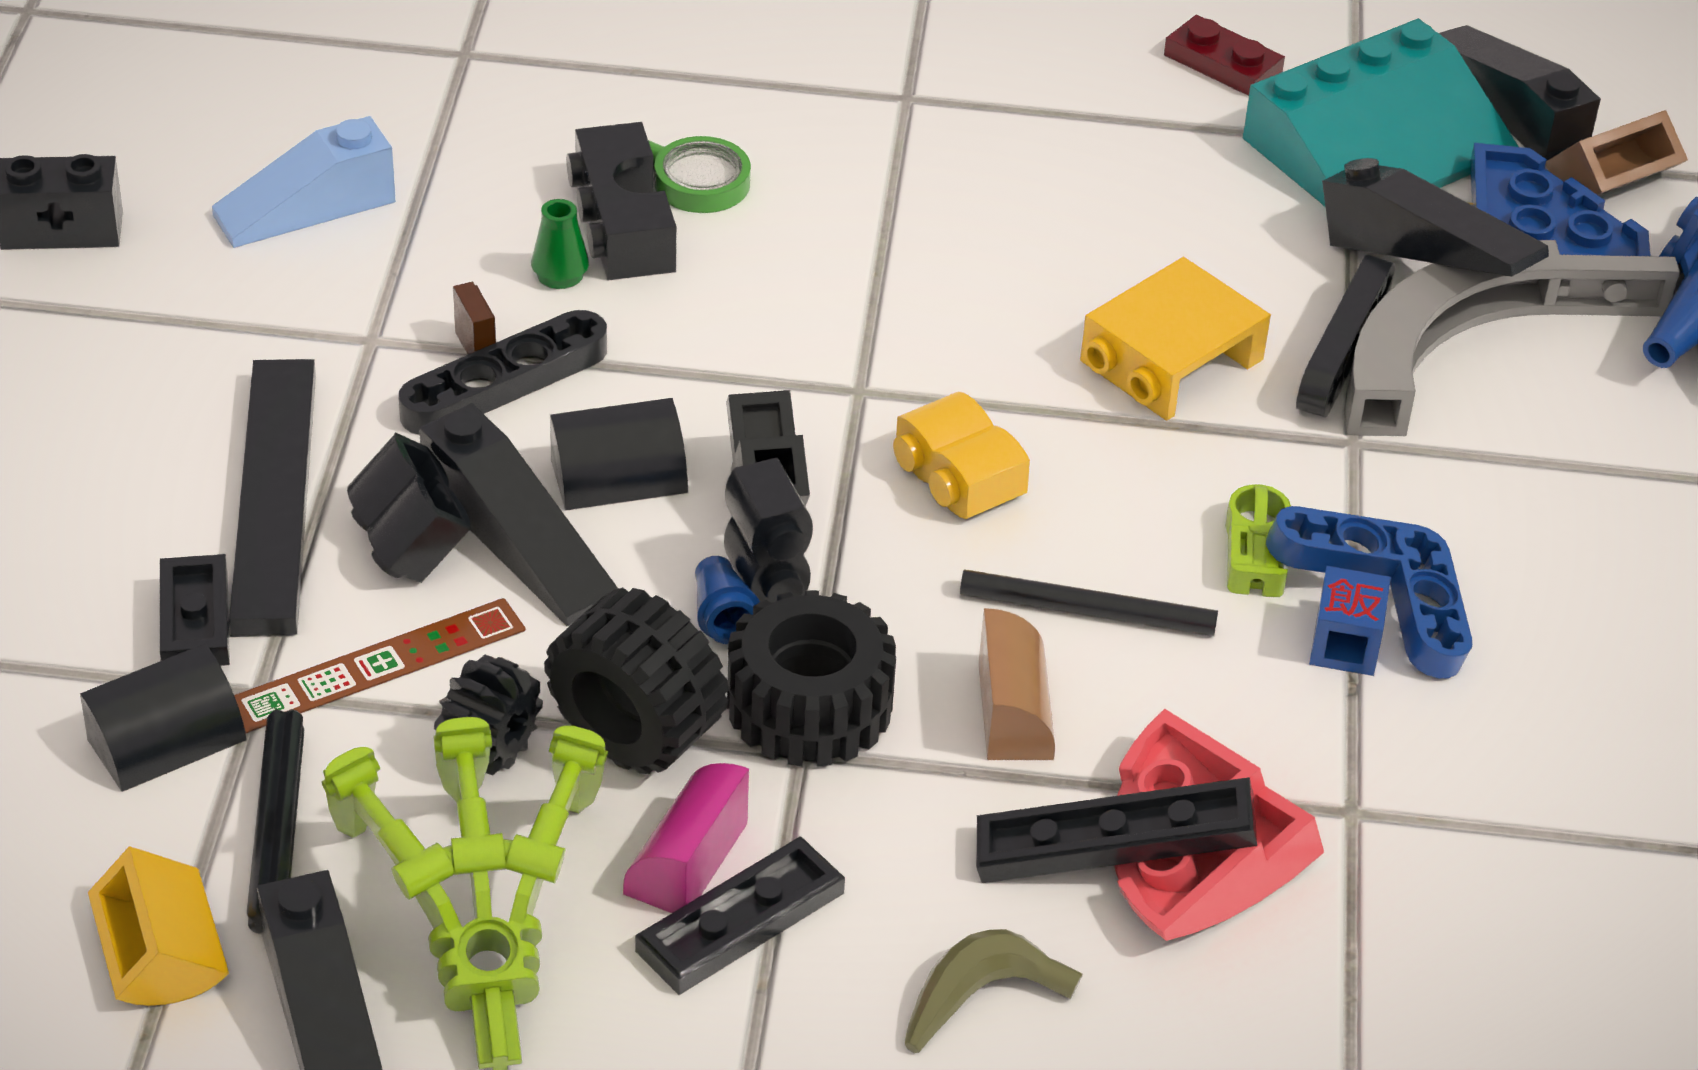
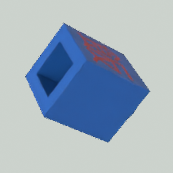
M1326 566L1309 665L1374 676L1384 631L1391 577Z

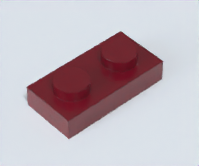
M1197 14L1166 37L1164 49L1165 56L1248 96L1251 84L1282 73L1285 61L1284 55L1265 47L1260 42L1243 37L1220 26L1214 20L1203 18Z

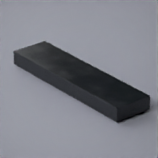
M1250 777L977 815L976 868L981 883L1257 846L1254 793Z

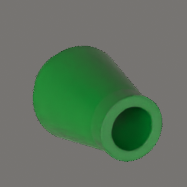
M553 199L547 201L542 206L541 222L531 259V267L537 274L539 281L545 286L554 289H566L577 285L583 279L584 273L589 267L588 254L577 220V208L574 203L565 199Z

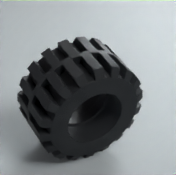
M623 587L614 589L609 594L606 593L549 645L546 651L548 658L544 661V672L550 679L547 682L550 694L557 701V708L571 726L584 728L601 736L605 742V750L608 751L607 757L617 766L626 770L632 767L642 774H650L653 770L659 773L673 764L722 717L721 714L726 710L729 701L725 696V693L729 691L727 678L720 671L723 665L718 655L712 651L708 645L710 643L701 630L698 631L690 622L691 619L681 610L676 611L670 606L668 601L657 595L652 598L645 590L632 588L630 591H627Z
M805 590V595L794 596L791 592L777 595L776 602L771 603L763 600L754 605L753 614H743L736 622V632H731L728 642L727 682L729 691L727 692V699L729 701L727 709H729V720L733 729L741 730V739L749 747L761 745L762 755L773 760L779 756L788 758V764L803 766V761H816L817 767L832 765V759L837 757L846 762L858 757L859 747L868 750L878 742L879 733L886 732L893 710L896 644L894 637L887 635L888 625L881 617H871V608L861 602L852 605L847 602V596L833 593L831 597L821 596L817 590Z

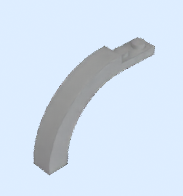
M1539 240L1548 245L1549 257L1512 277L1435 263L1423 267L1389 291L1371 311L1361 329L1354 352L1344 414L1346 435L1407 436L1416 392L1413 378L1416 368L1436 347L1469 328L1491 321L1527 315L1662 316L1673 298L1680 272L1676 258L1560 255L1556 240Z

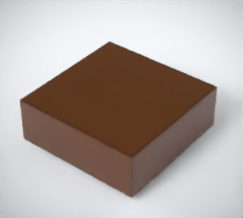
M473 281L453 286L455 333L467 355L496 343L495 316L478 286Z

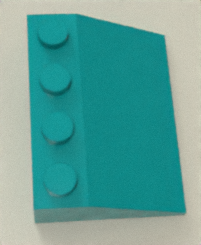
M1419 18L1251 84L1243 131V139L1323 206H1325L1322 181L1345 170L1344 165L1352 160L1362 158L1377 159L1381 166L1405 169L1441 188L1471 175V155L1474 143L1519 147L1455 45Z

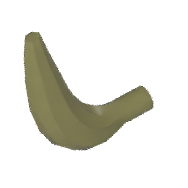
M1007 929L985 930L970 934L948 949L930 971L908 1024L905 1045L911 1052L919 1053L934 1034L972 994L992 981L1011 977L1026 978L1071 999L1083 973L1049 958L1039 947L1024 936Z

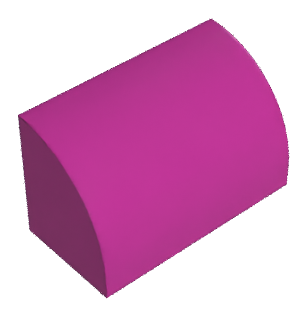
M716 763L703 766L691 775L627 870L623 881V895L670 913L675 912L702 895L747 825L749 768L735 764Z

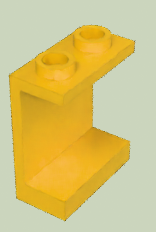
M1183 256L1085 315L1080 361L1167 421L1175 416L1180 379L1222 353L1247 370L1264 360L1271 314Z

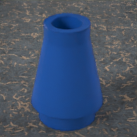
M710 556L703 559L695 569V579L697 581V621L700 629L707 636L719 643L728 644L731 632H736V622L743 614H753V606L760 603V601L733 570L728 559L722 556Z

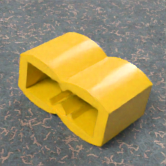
M958 391L897 417V431L893 442V449L898 463L905 471L913 472L920 480L928 483L936 502L942 507H947L960 518L968 519L1027 493L1030 466L1028 455L1009 432L993 425L983 408L969 395Z

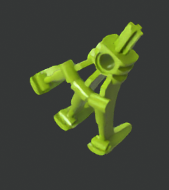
M477 717L453 718L442 722L436 728L435 736H433L436 767L444 790L457 803L461 838H451V845L446 847L435 843L426 849L402 819L395 820L375 795L376 782L379 781L377 772L380 770V766L375 758L374 751L368 747H357L339 755L323 770L325 780L321 781L326 792L328 809L337 830L354 838L364 833L368 826L394 862L395 866L391 868L392 874L404 896L408 900L416 897L433 927L428 937L429 949L432 955L439 958L437 972L439 982L445 987V1005L452 1011L472 1010L479 1069L507 1070L509 1065L521 1064L522 1054L516 1005L533 1001L538 996L540 990L539 980L536 975L540 968V958L536 945L542 939V929L540 921L533 916V912L543 881L555 884L558 879L566 849L556 845L568 818V811L579 814L594 803L599 791L608 751L605 750L604 740L597 733L577 726H561L554 731L549 753H552V770L556 786L549 803L541 805L528 837L516 834L513 840L503 839L502 833L490 834L486 801L479 797L478 791L483 784L489 764L490 748H492L489 724ZM507 869L522 874L509 922L498 917H492L488 871ZM470 873L475 919L462 927L453 905L440 882L453 875ZM494 951L501 954L507 961L498 969L486 971L476 968L469 960L479 952Z

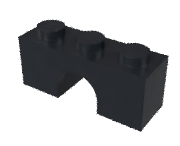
M633 122L575 129V152L566 154L568 180L570 187H580L577 188L576 192L579 218L581 222H590L587 224L590 255L592 258H601L607 281L676 272L677 227L665 191L653 192V153L643 123Z

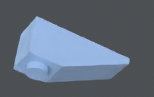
M371 116L345 120L340 124L316 130L212 205L213 216L232 247L235 248L394 203L396 200L392 146Z

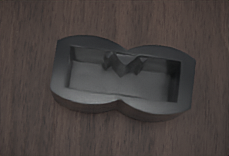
M396 432L347 487L348 497L353 506L351 510L352 517L368 533L369 541L374 549L371 553L372 558L384 572L392 577L400 578L403 575L422 583L471 529L468 514L456 495L449 489L448 476L437 457L427 446Z
M778 458L734 468L725 488V501L732 517L725 530L724 548L736 573L757 596L760 602L763 600L771 603L776 602L777 595L791 592L794 596L805 595V590L809 588L811 572L804 553L812 539L813 523L808 510Z

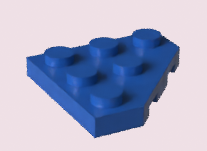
M1474 143L1471 155L1473 206L1537 240H1556L1560 255L1651 256L1649 231L1633 219H1629L1624 223L1604 210L1605 200L1572 177L1563 182L1545 169L1547 159L1531 148Z

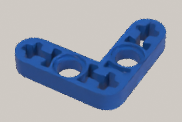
M1289 506L1280 510L1266 537V546L1269 553L1276 560L1289 567L1325 573L1326 566L1391 577V591L1405 651L1410 662L1419 671L1435 678H1451L1457 675L1472 649V636L1450 549L1446 541L1438 533L1430 528L1416 524L1300 506ZM1345 540L1359 543L1371 553L1358 551L1348 545ZM1421 564H1424L1423 569H1419ZM1415 594H1422L1428 596L1431 599L1435 600L1441 607L1428 605L1427 603L1420 600ZM1434 632H1438L1435 638H1431Z

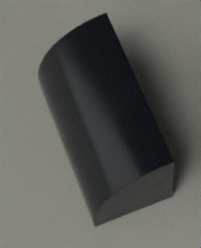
M673 398L550 414L551 462L565 511L688 493L684 442Z
M206 643L80 693L87 740L121 792L247 740L242 716L231 686L220 664Z

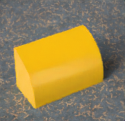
M129 846L88 891L116 1000L145 1006L172 1004L204 993L221 982L229 974L198 868Z

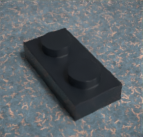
M226 554L160 558L161 661L206 643L220 666L230 665Z

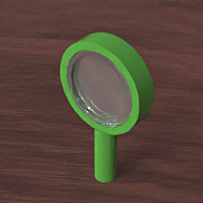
M710 136L686 137L666 146L648 140L653 153L656 192L665 191L669 205L687 212L714 213L737 205L747 196L750 189L751 163L747 154L734 143Z

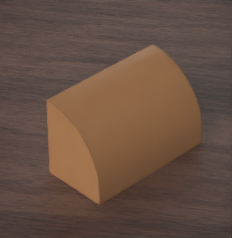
M1664 110L1581 140L1546 161V167L1549 172L1563 182L1572 177L1595 194L1601 195L1681 165L1688 161V158L1667 111Z
M984 608L978 665L987 760H1054L1055 738L1045 648L1042 637L1037 629L1024 618L1007 611Z

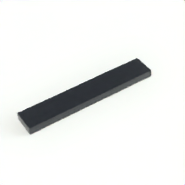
M315 359L253 360L229 616L231 635L297 634L316 381Z

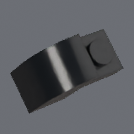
M790 390L729 394L726 406L733 459L731 472L736 467L778 458L806 507L810 497L804 439L803 435H795Z

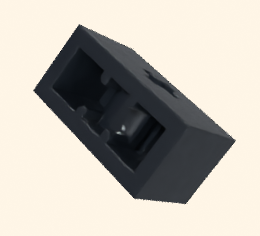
M79 154L69 157L21 155L13 158H0L1 250L119 247L123 207L116 156Z

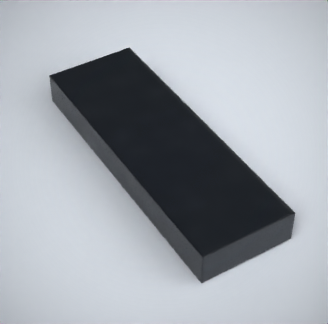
M799 836L635 935V952L678 995H681L843 895L845 877L804 838Z

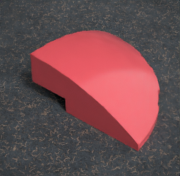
M1166 709L1161 711L1146 726L1120 764L1119 772L1122 784L1117 796L1250 777L1254 793L1257 846L1114 865L1119 879L1117 880L1118 886L1132 910L1150 929L1165 941L1199 932L1230 919L1262 901L1288 883L1324 853L1317 823L1313 815L1266 787L1261 769Z

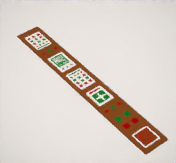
M501 598L235 694L245 733L266 726L268 715L276 709L284 712L294 709L303 713L524 632L526 628L506 599Z

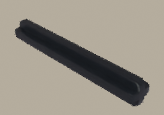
M276 709L268 715L266 720L246 912L249 918V928L258 934L262 933L257 886L291 878L305 731L303 716L294 709L287 712Z

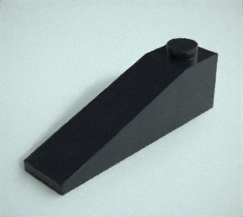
M1468 25L1439 33L1455 45L1509 132L1525 148H1531L1548 161L1577 142L1592 137L1601 98L1569 68Z
M1362 158L1352 160L1344 165L1345 170L1322 181L1330 246L1510 277L1549 257L1548 245L1405 169L1381 166L1377 159Z
M473 403L419 427L420 444L427 446L443 466L448 476L449 489L456 495L468 514L471 523L470 531L566 626L573 624L606 593L609 594L618 588L510 439Z
M329 870L258 885L257 891L263 942L300 1070H383L345 922Z

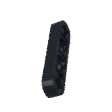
M1371 255L1364 256L1305 369L1298 390L1296 409L1322 417L1328 416L1351 372L1354 352L1361 329L1371 311L1390 291L1395 273L1394 262Z
M587 310L566 312L417 376L403 384L399 390L400 422L409 432L420 435L419 427L470 403H473L485 414L594 366L602 361L607 354V323L603 317L595 312ZM523 357H539L545 360L535 365H523L516 362L517 359ZM472 379H487L494 382L486 387H469L464 384Z

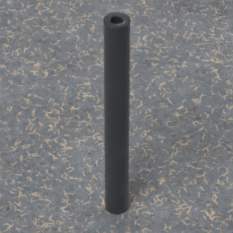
M966 569L963 570L960 585L961 595L1215 635L1218 610Z

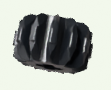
M485 654L477 661L468 660L463 665L460 677H452L449 680L450 690L445 698L439 700L443 707L440 716L434 722V729L436 730L442 722L453 718L477 717L485 720L489 724L492 739V748H490L489 764L486 773L493 776L502 768L510 769L515 764L518 752L528 749V739L531 732L538 729L535 720L537 714L543 708V700L538 697L540 694V681L530 676L528 671L519 668L518 664L505 658H494Z

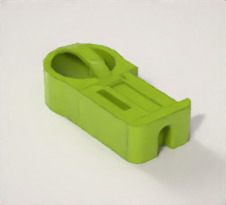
M1262 484L1246 485L1238 488L1231 494L1225 526L1228 534L1227 588L1232 593L1248 595L1251 588L1261 589L1262 596L1280 597L1284 594L1288 569H1284V564L1276 560L1269 553L1266 546V537L1274 522H1267V514L1276 518L1281 509L1291 505L1289 499L1281 491L1271 486ZM1254 511V521L1245 518L1241 513Z

